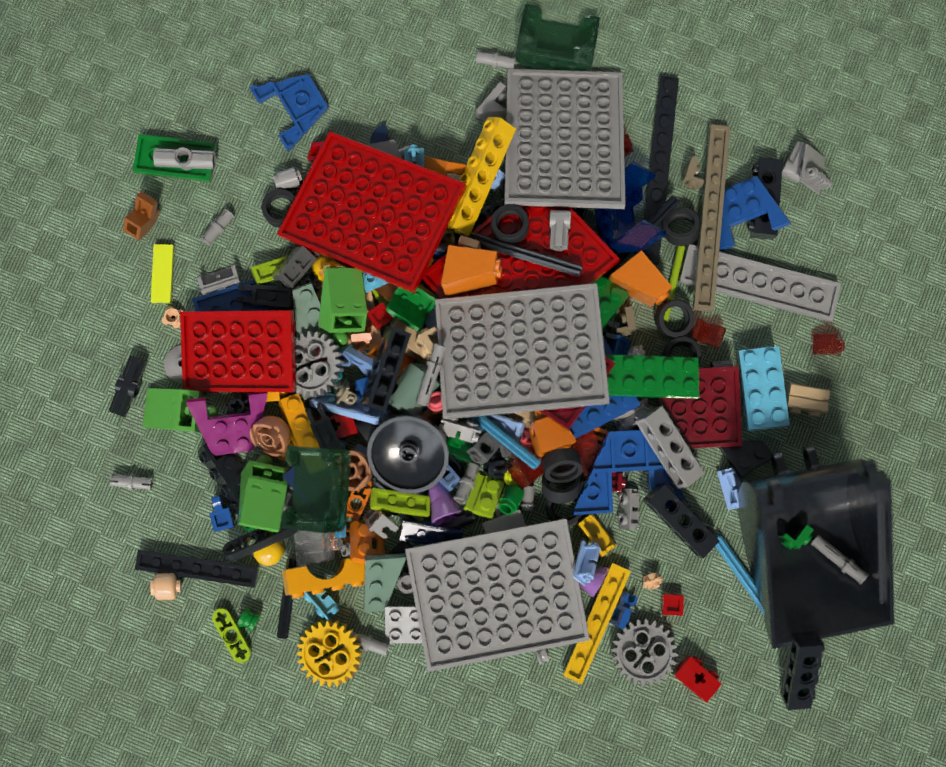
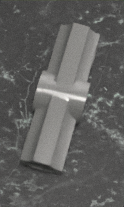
M182 147L178 149L155 148L153 153L155 167H175L190 170L192 168L214 169L216 166L214 151L189 150ZM189 156L187 161L181 162L182 157Z

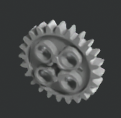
M308 331L307 334L300 333V338L295 337L297 394L303 393V396L311 395V397H317V393L318 395H324V390L331 392L330 385L337 386L334 381L335 379H341L338 372H343L344 369L340 368L339 365L343 364L344 361L339 360V357L343 353L337 352L340 346L333 345L335 340L328 339L329 335H322L320 332H315L314 334V332ZM320 347V354L317 356L316 350ZM302 353L303 359L299 362V355ZM311 365V367H304L297 371L299 367ZM323 366L326 367V373L324 375L322 374ZM306 373L309 376L307 381L304 379Z
M636 619V625L628 622L629 628L622 629L623 634L616 632L619 640H612L617 645L616 648H611V651L616 653L611 659L618 661L614 667H621L619 675L626 673L625 680L628 681L632 677L634 685H636L638 680H640V684L643 687L645 681L650 686L653 685L654 679L656 682L661 683L659 677L662 676L667 679L665 672H673L669 667L670 664L676 665L672 657H676L678 654L672 652V650L677 648V645L670 643L675 638L667 637L670 631H662V624L656 627V621L654 620L650 625L648 624V619H644L643 624H641L639 619ZM644 632L646 640L643 643H638L636 640L637 635ZM654 637V641L648 646L650 639ZM657 644H661L663 647V651L659 655H655L653 652L654 646ZM641 648H642V649H646V648H647V650H646V651L648 652V655H647V656H645V655L642 656V653L640 652V649H641ZM628 650L635 652V657L632 660H626L625 653ZM641 657V659H640V661H639V663H638V666H637L636 668H634V667H633L634 664H635V663L639 660V658ZM650 661L652 664L651 670L644 672L642 665Z

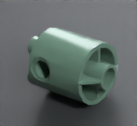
M408 363L396 380L389 404L398 409L400 413L420 416L427 408V406L416 403L428 367L426 364ZM438 377L432 393L438 392L441 388Z

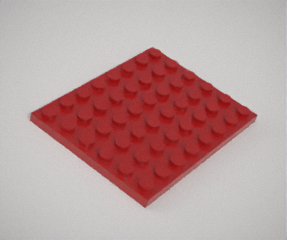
M329 131L277 235L415 294L467 189V185Z
M520 206L529 218V232L525 239L514 245L583 266V271L579 277L497 252L503 269L502 276L497 279L496 285L453 297H446L441 282L447 253L425 271L422 280L439 299L593 284L617 264L620 258L571 207ZM551 210L571 211L567 250L555 251L550 249ZM516 215L504 216L499 221V229L504 234H515L522 227V221ZM492 216L473 232L496 239L491 228Z

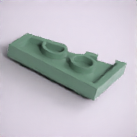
M309 282L293 289L296 336L300 338V333L307 334L308 331H311L314 334L315 332H320L322 335H329L328 339H332L333 333H329L318 326L320 302L312 283Z
M405 553L364 556V613L385 611V606L388 604L407 558Z

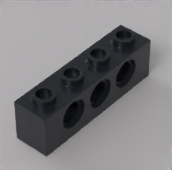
M760 157L752 166V175L754 177L757 176L762 181L773 199L780 206L783 160ZM762 177H767L770 183L763 182ZM768 213L764 214L767 217V221L761 220L759 216L749 220L747 229L750 231V238L773 240L778 235V230L774 231L771 228Z
M391 326L385 327L361 404L386 412L411 333Z
M658 483L642 501L697 557L704 559L720 542L715 537L716 532L711 527H706L702 523L703 519L696 512L692 513L688 509L689 504L684 499H679L674 494L676 491L669 484ZM670 500L672 503L671 508L666 510L665 504ZM682 514H684L685 521L682 524H680L679 518ZM698 529L699 534L694 538L693 531Z
M816 631L792 633L781 692V697L787 710L811 709L813 700L816 698L815 688L819 682L818 672L822 667L821 657L825 651L824 642L819 638Z

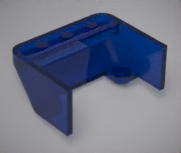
M634 161L625 167V208H595L599 238L614 253L645 251L667 235L666 231L644 219L636 225L633 207L643 199L642 187L654 179L656 174Z

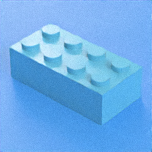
M779 346L739 350L736 355L739 366L746 432L788 427L790 423Z

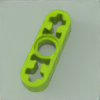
M226 608L217 609L212 615V621L233 659L238 663L246 662L252 655L251 647L230 610ZM219 613H226V623L229 624L231 622L233 626H229L222 630V627H224L225 624L223 621H218L217 618L220 617ZM230 629L237 632L238 636L235 641L227 639L226 635ZM241 640L242 644H239V647L242 650L246 649L247 653L244 654L246 658H243L242 656L238 657V647L236 646L232 648L231 645H234Z

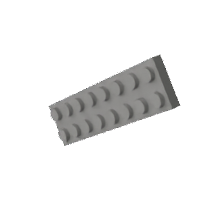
M688 245L679 283L695 287L698 246ZM719 252L716 293L828 322L833 321L841 283Z

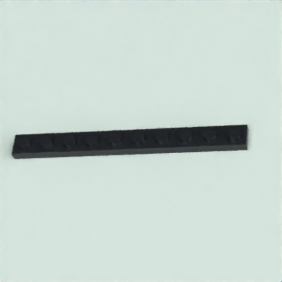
M660 76L643 224L666 202L679 78ZM662 222L640 244V251L642 250L654 265L659 264L663 231Z

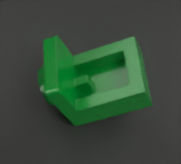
M802 525L793 538L786 533H781L778 537L782 539L781 543L788 549H800L802 545H806L811 540L812 535L810 534L813 532V529L808 525Z

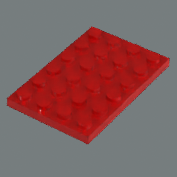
M294 310L180 312L183 390L200 392H296Z

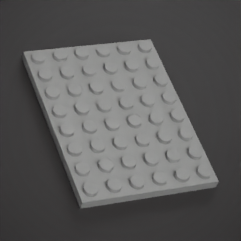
M508 69L506 122L516 128V131L506 152L505 205L624 209L625 168L622 72Z
M597 283L435 300L438 345L447 347L441 363L443 367L442 370L440 369L444 419L609 404Z
M566 518L405 549L428 672L590 641L579 582L572 577L575 561Z

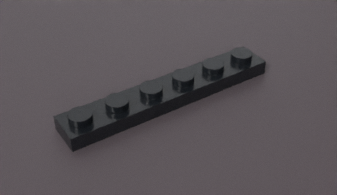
M138 549L134 570L153 573H174L179 577L256 588L259 567Z

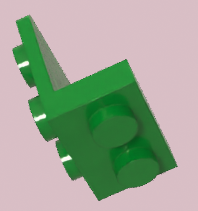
M420 284L415 294L398 287L386 311L393 318L404 322L410 329L420 331L428 314L435 306V300L439 299V297Z

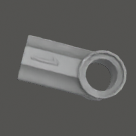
M805 142L796 143L789 159L786 160L782 168V176L796 183L800 180L803 153L807 144Z
M550 211V249L555 251L567 250L571 211Z

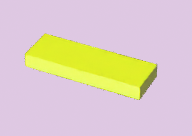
M153 245L152 303H172L174 245Z

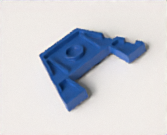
M309 74L288 78L281 82H269L266 85L249 87L259 104L277 95L295 124L292 128L278 135L287 152L299 142L329 109Z
M757 176L725 189L719 252L736 246L731 227L768 213L771 228L774 231L791 225V221L786 217L783 210Z

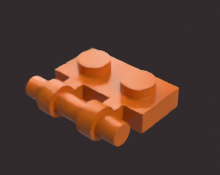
M353 521L350 524V561L364 564V556L386 555V550L384 549L386 538L371 532L365 523ZM372 542H376V549L372 548Z

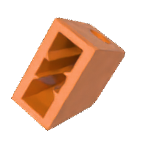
M534 411L537 420L529 426L535 456L540 458L553 450L570 448L576 442L570 430L567 431L541 412Z

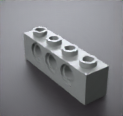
M663 406L652 408L635 421L677 489L689 487L705 474L701 469L700 463L691 453L689 445L685 443L679 429L673 424L669 413Z

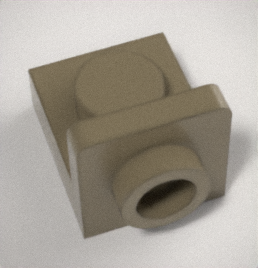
M693 156L687 164L682 184H685L690 189H700L705 180L697 178L700 170L698 165L699 158Z
M633 306L625 307L620 314L621 324L625 325V327L617 328L614 331L615 334L623 337L632 336V333L637 329Z

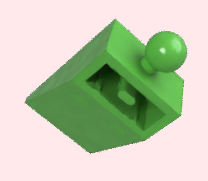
M325 267L318 326L329 333H334L332 339L335 340V345L344 346L348 342L346 332H365L367 307L362 271L353 267Z
M147 388L142 427L201 433L187 406L186 400L205 398L206 401V394L192 390ZM212 405L206 406L207 417L218 416L216 407Z
M269 455L259 456L257 462L249 460L241 472L238 525L278 533L287 490V481L283 475L288 472V469L273 466V460Z

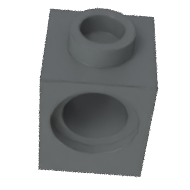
M485 431L479 436L478 441L474 442L466 452L475 463L482 465L492 457L502 443ZM480 445L485 448L486 453L481 450Z

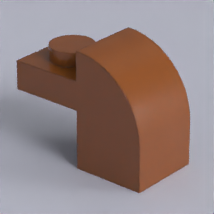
M142 191L138 193L134 210L124 218L123 231L137 240L143 238L158 219L160 210L156 209L157 201Z

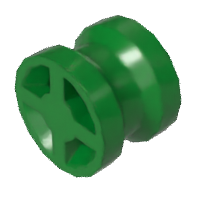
M246 607L237 625L240 627L245 626L248 628V631L253 632L262 614L259 612L254 613L251 611V608Z

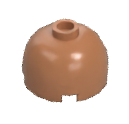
M265 416L258 420L251 428L250 439L255 447L259 445L263 449L262 453L269 456H279L287 449L291 441V430L289 425L281 418Z
M354 450L342 452L332 463V478L342 490H360L368 485L372 479L373 472L369 466L368 458L362 452Z

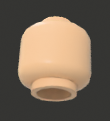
M159 573L154 579H151V595H154L157 600H173L176 598L177 592H181V580H177V576L174 573Z

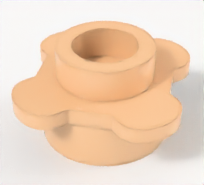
M172 306L167 307L162 323L179 328L180 312L184 311L176 310Z
M658 573L646 575L643 577V588H648L649 590L658 588L663 578L659 577Z

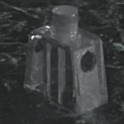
M299 529L294 534L297 568L310 567L333 560L335 558L334 551L342 550L343 548L342 539L333 538L331 530Z

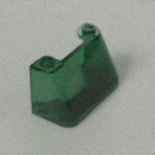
M525 4L518 35L516 61L524 66L546 70L590 71L596 48L600 17L584 16L580 20L579 26L542 20L543 14L539 7Z
M287 446L286 461L289 466L295 467L292 507L286 508L281 515V528L316 533L343 531L347 519L350 452L346 449Z

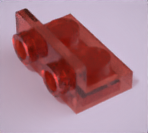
M593 430L576 438V442L570 447L580 454L583 466L582 472L585 477L589 475L600 449Z

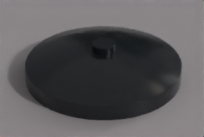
M399 414L384 420L374 430L368 443L367 458L373 474L386 487L401 493H419L436 485L445 474L449 462V445L440 428L429 419L415 414Z

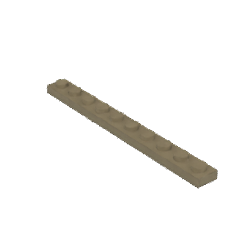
M711 124L709 128L693 310L714 311L730 127Z

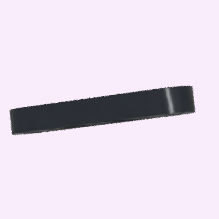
M285 516L281 518V531H278V533L275 532L272 536L266 537L270 531L262 529L253 530L227 542L222 552L229 561H236L298 532L300 525L295 516ZM256 539L254 544L247 545L249 541Z

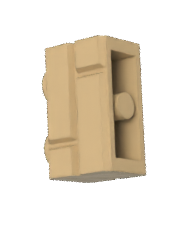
M793 383L786 386L785 393L789 413L801 414V412H807L808 416L820 418V415L827 414L830 390Z

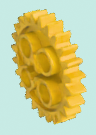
M329 619L326 621V625L323 620L318 622V625L314 623L311 625V629L305 630L306 635L303 634L300 637L303 642L297 644L302 649L296 653V655L302 656L298 663H304L305 665L301 671L308 670L306 677L314 676L313 683L319 679L320 686H323L325 682H327L328 687H331L333 683L339 686L341 681L345 684L348 681V677L352 678L355 675L354 672L359 670L356 664L362 662V659L358 658V656L363 654V651L358 650L362 643L355 642L359 636L352 637L353 628L347 631V624L345 623L340 627L339 620L332 624V620ZM330 635L336 638V643L330 641ZM341 644L345 645L343 648L337 650L333 654L328 655L323 660L315 662V659L323 656L326 652H330L331 650L335 649L337 646ZM313 645L319 648L320 653H316L313 650ZM340 653L346 655L347 661H343L340 658ZM323 663L329 665L330 671L325 670Z

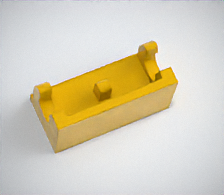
M594 514L588 515L577 523V526L590 544L592 542L599 544L601 548L599 552L600 557H603L607 552L616 547V543Z

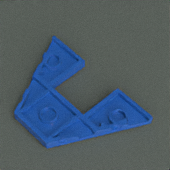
M641 430L609 431L602 442L572 511V515L613 513L611 472L648 470L649 492L658 483L669 484L676 491L674 494L679 499L682 498L686 502L687 500L680 490L681 488H676ZM670 500L665 504L666 509L671 508L672 503Z

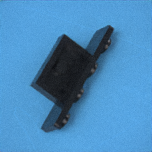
M204 444L198 450L199 460L206 465L210 477L217 482L220 493L229 501L232 512L239 517L240 496L238 494H240L241 472L244 468L234 453L227 454L216 460L208 446Z

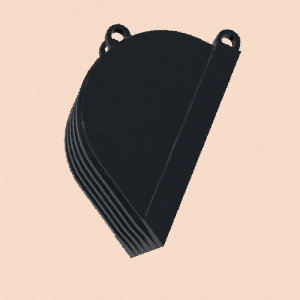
M810 445L803 447V458L807 469L795 472L787 471L782 453L775 452L771 453V464L775 476L745 481L741 484L739 490V517L749 567L764 610L765 628L772 649L790 646L792 633L816 631L819 638L824 639L894 624L892 481L883 470L878 471L873 459L864 460L860 458L824 466L819 463L814 446ZM802 525H808L813 529V532L810 534L812 535L811 540L806 545H802L800 549H788L781 543L782 539L778 537L781 533H786L793 538ZM818 535L847 558L853 559L858 567L869 574L861 585L849 574H844L838 565L811 545Z

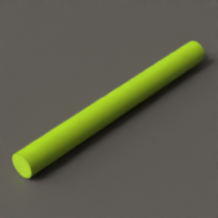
M677 246L669 281L672 288L669 291L670 296L665 301L674 299L685 250L684 246ZM671 308L665 312L664 322L669 321Z

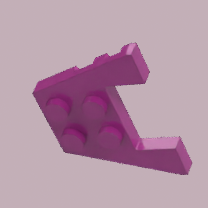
M248 392L250 412L207 417L205 398L186 400L187 406L213 456L254 450V445L250 439V430L262 418L267 400V392Z

